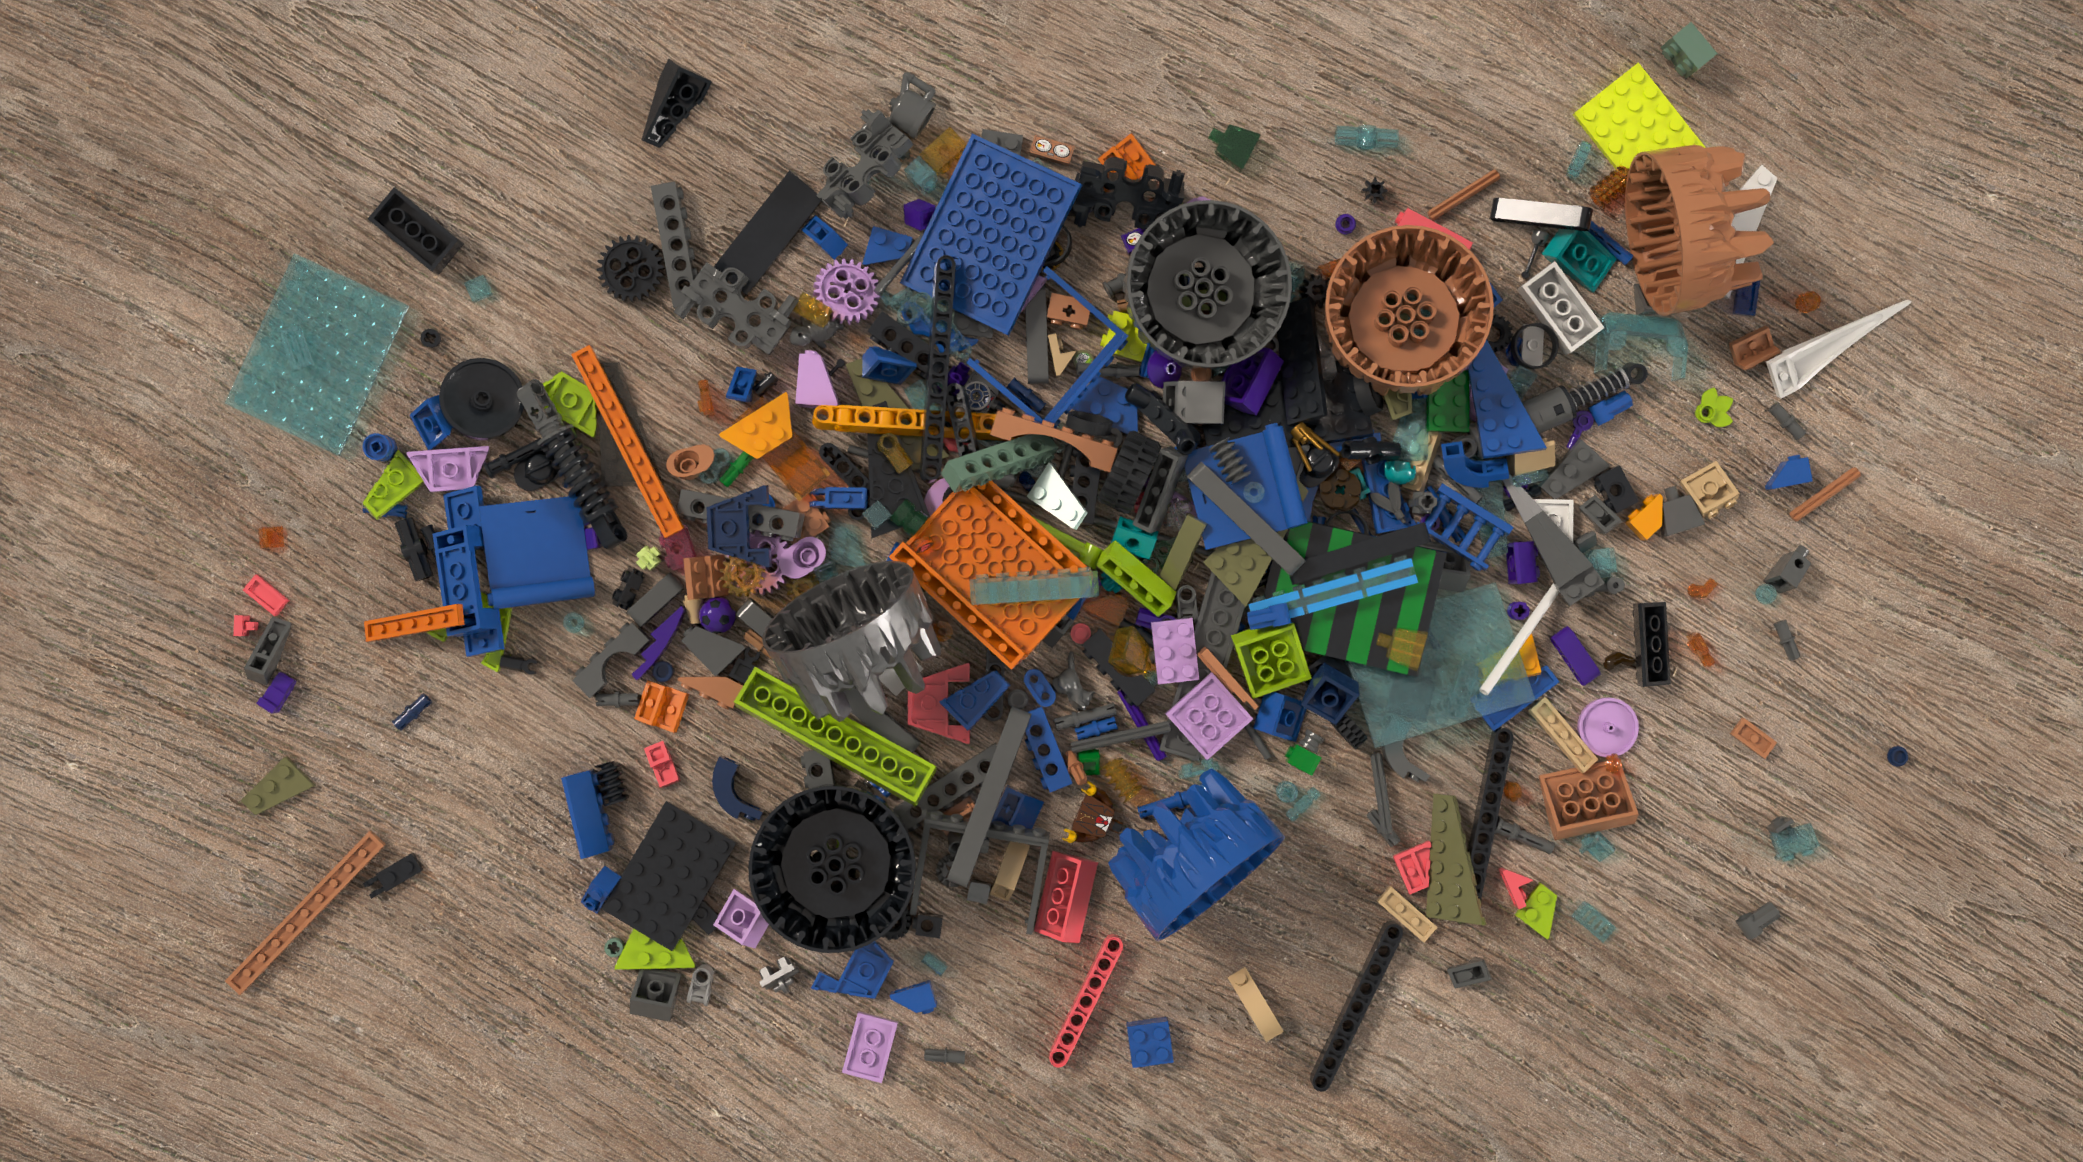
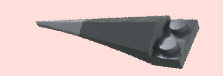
M1510 474L1509 479H1503L1502 481L1520 513L1557 591L1569 607L1602 586L1605 582L1597 573L1593 564Z

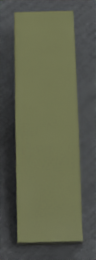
M1191 514L1187 515L1159 577L1175 591H1177L1194 558L1193 555L1207 526L1206 522Z

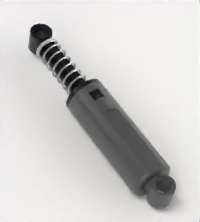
M1629 362L1622 368H1617L1615 373L1610 371L1608 376L1601 375L1600 379L1594 378L1592 383L1587 381L1585 386L1580 384L1577 389L1571 388L1570 392L1563 385H1560L1527 399L1522 404L1538 433L1541 434L1575 419L1578 406L1582 405L1585 407V403H1593V400L1596 398L1600 400V397L1603 395L1608 397L1610 392L1615 394L1617 389L1623 390V388H1629L1631 384L1643 383L1647 378L1648 372L1644 365ZM1634 368H1636L1637 375L1636 377L1632 378L1631 372ZM1476 421L1469 424L1467 436H1457L1452 442H1467L1468 448L1464 451V454L1470 458L1476 453L1482 459L1483 455Z

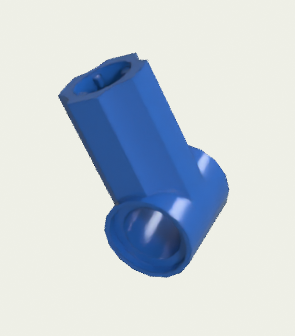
M1624 390L1607 400L1604 399L1592 405L1588 409L1596 424L1600 426L1615 418V415L1633 406L1630 395Z
M1287 603L1247 612L1251 630L1291 623Z

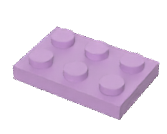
M1193 618L1151 622L1157 683L1167 684L1199 680Z
M858 1011L842 1073L882 1083L898 1021Z

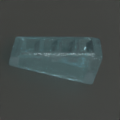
M1583 901L1571 916L1602 943L1616 929L1610 921L1586 901ZM1590 910L1591 913L1585 920H1582L1583 916ZM1594 915L1597 916L1596 919L1589 926L1587 923L1592 919ZM1600 920L1603 921L1595 931L1593 928ZM1607 925L1609 928L1601 936L1599 934L1600 931Z

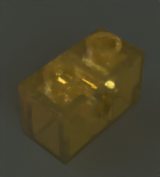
M949 127L919 155L921 160L936 176L940 173L943 175L951 168L950 164L955 159L959 161L966 143ZM941 150H948L949 156H941Z

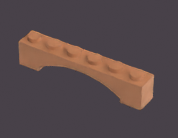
M1005 407L1002 410L997 409L990 435L1011 441V437L1024 434L1051 436L1063 440L1080 450L1090 460L1089 465L1091 467L1107 472L1111 471L1118 449L1116 446H1113V441L1102 439V442L1094 440V435L1085 433L1078 435L1074 433L1075 430L1066 426L1059 429L1054 427L1055 423L1043 420L1040 423L1034 421L1035 417L1023 413L1021 417L1015 415V411Z

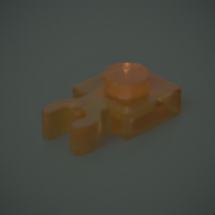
M708 380L698 381L701 393V400H698L700 413L703 412L706 417L714 416Z
M1693 632L1686 637L1689 640L1687 642L1688 647L1693 653L1698 654L1702 665L1709 667L1715 664L1701 634Z

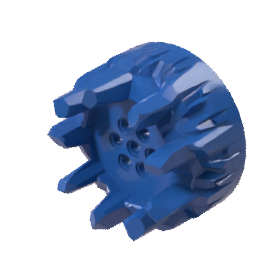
M1212 768L1200 776L1201 785L1194 784L1185 792L1184 797L1191 807L1185 809L1181 821L1162 802H1157L1153 811V817L1167 839L1156 830H1146L1142 836L1135 829L1127 827L1120 834V841L1124 846L1120 847L1117 855L1108 862L1112 873L1125 890V899L1156 941H1161L1174 934L1214 905L1261 865L1285 839L1284 834L1253 800H1247L1226 777Z

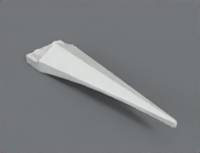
M1905 300L1788 348L1782 351V354L1768 360L1766 364L1776 396L1782 399L1799 390L1843 351L1875 327L1908 306L1912 301Z

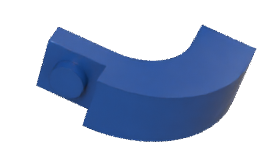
M1462 441L1441 444L1445 470L1457 483L1468 487L1486 488L1489 487V481L1509 479L1506 458L1474 461L1464 454Z

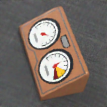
M1035 135L1030 155L1069 167L1075 146Z

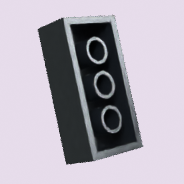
M393 187L368 218L375 226L437 275L442 272L464 245L461 240L395 187Z

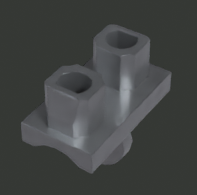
M784 956L776 961L780 969L778 972L774 973L771 966H766L759 970L762 979L759 983L762 988L765 987L768 990L773 987L775 993L780 990L785 994L790 992L788 986L794 983L790 977L800 971L797 966L792 964L788 957Z

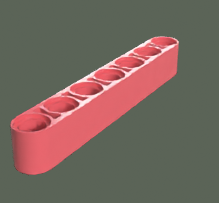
M1110 934L1104 939L1050 1049L1049 1059L1054 1067H1063L1068 1062L1122 952L1123 943L1118 935ZM1111 940H1116L1119 942V946L1117 949L1112 950L1108 948V943ZM1101 959H1108L1110 961V965L1107 968H1101L1098 964ZM1093 977L1101 980V983L1096 987L1091 986L1089 983ZM1083 996H1089L1092 999L1088 1005H1083L1080 1000ZM1078 1014L1082 1016V1021L1077 1024L1071 1021L1072 1016ZM1070 1033L1073 1035V1039L1070 1042H1065L1062 1036ZM1056 1052H1062L1064 1058L1057 1061L1053 1058V1055Z

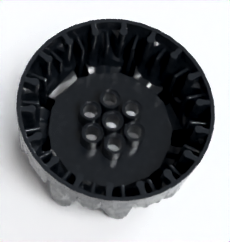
M824 784L806 789L789 797L777 806L763 821L750 851L748 863L749 883L755 904L761 915L772 929L784 939L810 951L822 953L853 951L881 938L895 925L906 909L915 882L916 858L914 842L898 814H895L893 808L887 806V802L879 796H873L870 792L862 791V789L854 786L845 787L844 785ZM831 838L837 839L839 847L832 849L828 845V840ZM855 847L858 850V856L850 857L847 849ZM814 850L819 851L822 854V859L819 861L813 860L811 852ZM833 859L839 860L841 868L838 870L831 868L830 861ZM857 868L860 871V877L852 878L849 875V870ZM816 871L821 872L824 876L823 881H815L813 873ZM835 880L841 881L843 889L839 891L833 889L832 882Z

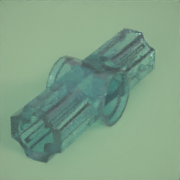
M1360 125L1358 127L1336 126L1335 145L1357 146L1359 149H1374L1375 147L1396 149L1398 146L1399 130L1379 129L1373 125Z

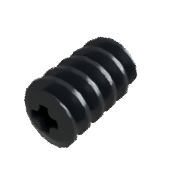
M611 761L594 766L601 768L596 775L603 776L598 783L605 784L600 791L607 792L602 797V800H609V802L604 806L620 803L629 798L628 794H622L627 790V787L620 786L625 782L624 778H618L623 774L622 770H617L621 766L620 762Z

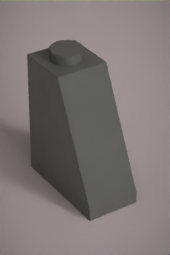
M700 626L695 628L689 627L683 633L684 638L681 640L715 677L719 676L747 648L745 644L723 635L709 632Z

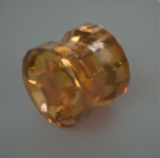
M1807 291L1796 298L1795 306L1801 313H1810L1819 308L1821 297L1814 291Z

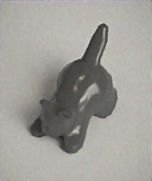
M1070 651L1067 658L1068 668L1053 679V688L1059 694H1066L1070 705L1075 710H1085L1086 706H1089L1095 692H1089L1082 688L1079 676L1075 671L1074 653Z

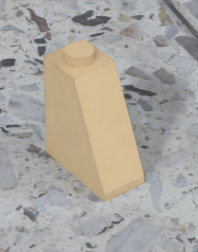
M1009 841L990 890V895L1009 901L1015 890L1030 845Z

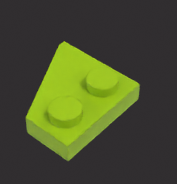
M1539 882L1525 900L1526 907L1518 909L1514 915L1548 940L1557 895Z

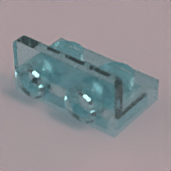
M1811 823L1769 835L1776 852V856H1774L1776 861L1782 859L1783 862L1795 859L1794 855L1802 854L1804 857L1814 854V850L1820 846Z

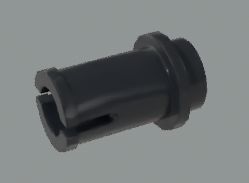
M771 371L768 374L765 373V377L752 388L761 398L773 385L776 386V382L779 380Z

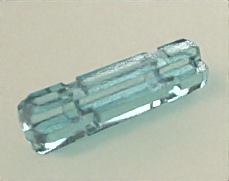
M1540 469L1514 476L1512 481L1515 487L1544 481L1549 478L1547 469Z
M1312 787L1307 792L1308 794L1304 795L1294 805V808L1286 813V816L1294 822L1300 813L1305 812L1313 804V800L1316 801L1321 794L1316 788Z

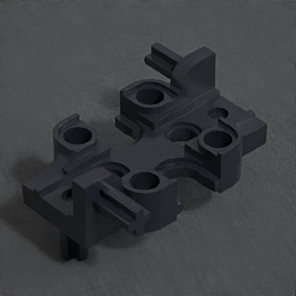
M1108 158L1103 165L1083 161L1078 183L1082 184L1073 208V211H1076L1074 224L1078 225L1077 227L1079 228L1086 226L1088 215L1093 210L1097 219L1110 222L1111 215L1114 216L1117 204L1127 201L1134 207L1132 212V220H1135L1134 227L1147 229L1158 217L1183 203L1185 184L1183 180L1185 173H1182L1181 170L1173 171L1171 179L1165 178L1164 170L1161 167L1149 164L1145 165L1142 177L1132 180L1125 175L1127 161L1122 158ZM1111 183L1115 188L1107 190L1104 188V184ZM1147 191L1154 192L1155 196L1153 198H1146L1144 193Z

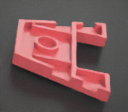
M970 663L924 677L925 688L917 694L908 691V725L970 744V730H967L962 725H949L948 711L939 703V701L948 698V682H970Z

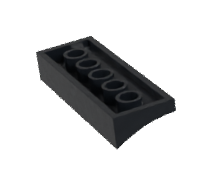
M789 170L714 265V268L723 272L731 267L744 273L749 280L742 288V292L748 296L822 203L816 196L817 193ZM735 274L728 277V281L732 284H735L738 280V276Z

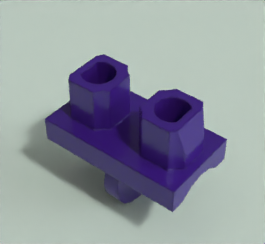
M962 362L957 367L954 365L948 372L947 387L951 383L965 386L970 377L968 375L970 367ZM955 388V392L952 395L957 396L960 390Z

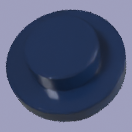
M1894 746L1888 750L1887 760L1893 766H1903L1908 761V752L1901 746Z

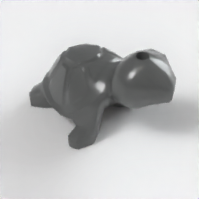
M825 309L813 311L806 317L803 314L800 317L803 326L797 325L792 329L790 343L795 346H806L813 339L817 346L825 349L826 345L824 342L830 339L836 331L843 330V323L840 324L838 318L832 321L833 315L831 314L825 317Z

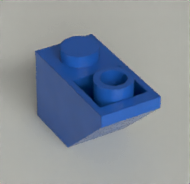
M604 866L589 885L581 903L588 910L598 914L622 877L607 866Z

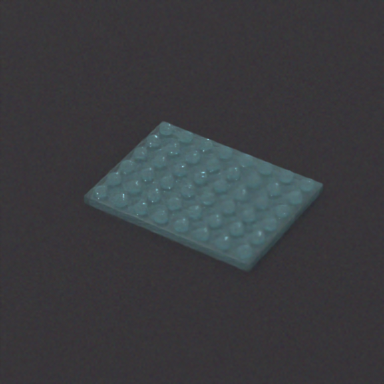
M294 253L225 404L340 456L409 306Z
M1496 582L1435 601L1418 677L1347 661L1352 679L1359 682L1358 698L1374 748L1535 701L1519 651L1489 695H1484L1479 691L1515 639Z

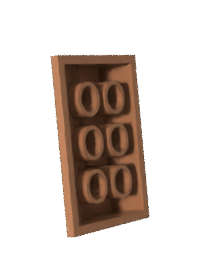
M1619 758L1595 763L1584 773H1580L1577 768H1571L1539 775L1548 822L1555 841L1635 824L1639 814Z

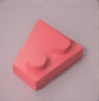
M1429 840L1393 855L1408 894H1413L1429 887L1428 874L1431 848Z

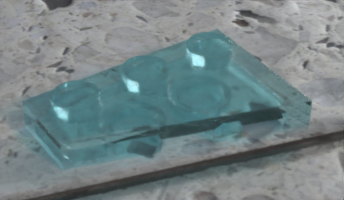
M1427 398L1412 399V414L1400 418L1392 441L1400 443L1402 448L1401 457L1398 460L1387 461L1407 462L1428 459Z

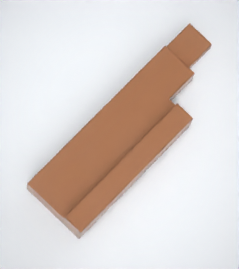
M1206 647L1197 653L1201 661L1231 694L1234 692L1243 703L1247 701L1254 710L1259 707Z

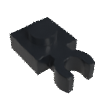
M747 647L744 652L745 659L738 658L729 674L730 678L743 685L754 667H756L752 665L753 662L758 661L760 658V652H757L755 657L748 655L751 650L750 647Z

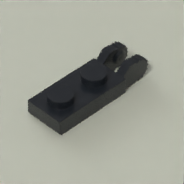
M411 853L378 872L375 877L364 882L363 886L369 887L374 882L380 881L383 887L369 894L372 899L423 871V868L415 854Z

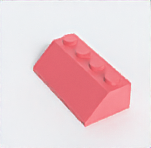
M1052 851L1034 928L1035 932L1061 942L1080 943L1098 862Z

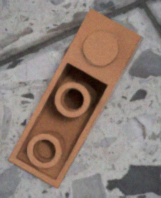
M729 676L678 677L677 679L682 682V687L690 691L693 688L700 691L699 695L707 700L713 698L719 701L717 705L727 710L729 707H736L734 700L744 686Z

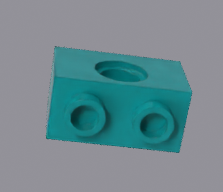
M1120 516L1111 543L1116 540L1131 554L1139 558L1150 559L1159 531L1148 533L1134 526L1133 520Z

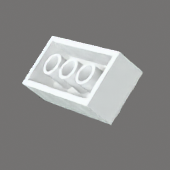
M1556 262L1548 265L1516 289L1540 322L1549 326L1555 332L1559 347L1565 355L1573 352L1604 329L1599 319Z

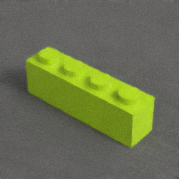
M1116 540L1102 551L1096 566L1157 617L1172 606L1176 591Z

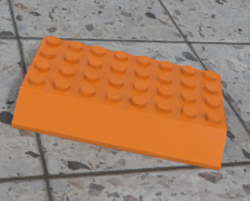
M992 480L982 486H973L967 491L952 492L906 543L902 542L889 556L893 561L904 562L911 566L920 586L1011 670L1038 646L1086 593L1097 577L1094 572ZM928 543H933V545L929 549L917 553V550L920 547Z

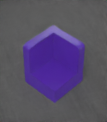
M921 199L904 204L905 224L920 231L926 229L936 209L935 205Z

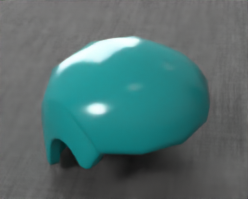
M1387 461L1384 463L1386 479L1399 485L1409 483L1415 478L1416 466L1414 465L1412 469L1410 463L1406 461Z

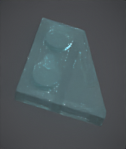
M832 521L826 562L853 567L866 565L852 524Z

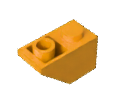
M1650 494L1642 501L1644 504L1639 509L1635 508L1627 515L1629 519L1625 524L1640 540L1649 539L1662 526L1663 496L1661 494Z

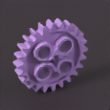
M844 258L841 264L837 260H834L833 266L827 263L826 270L821 268V275H816L815 280L817 282H814L813 288L816 289L813 291V296H817L815 304L821 303L819 311L825 309V317L831 314L833 315L832 321L839 318L840 324L843 323L844 319H847L849 325L852 319L859 323L860 316L866 320L867 313L873 314V308H876L878 305L876 301L880 299V296L874 292L878 284V279L872 280L874 272L868 274L867 270L869 267L867 266L862 269L861 262L854 265L853 259H851L849 264H846ZM837 276H843L846 280L840 281ZM856 285H862L865 289L859 290L856 288ZM829 293H834V294H836L838 297H837V298H831L828 294H829ZM853 302L856 304V307H850L847 303Z
M755 530V534L749 533L750 548H763L765 544L769 543L771 546V556L777 554V557L772 559V563L777 564V570L774 573H770L769 567L760 566L753 562L727 555L728 558L732 559V562H728L726 565L733 568L728 571V574H735L732 581H739L737 587L742 588L745 586L744 591L747 593L752 588L753 595H756L758 590L761 595H765L766 589L772 594V587L780 590L779 583L786 584L785 575L779 567V559L789 543L787 541L782 542L781 535L776 537V534H774L773 537L761 535V531ZM751 564H753L752 566H749L748 568L743 569V567H744L745 565H751ZM753 570L758 571V577L755 580L750 579V573Z

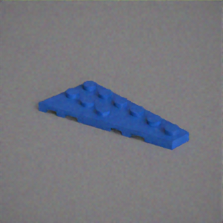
M1486 339L1478 355L1467 367L1483 459L1546 450L1545 443Z

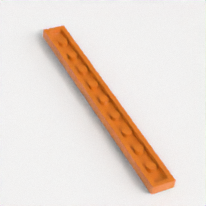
M588 345L571 354L664 538L682 531L685 528L592 346Z

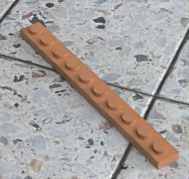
M372 830L369 831L241 963L225 982L239 995L243 994L386 844Z

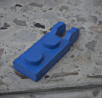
M826 487L825 489H810V494L825 495V501H811L810 507L867 510V488Z

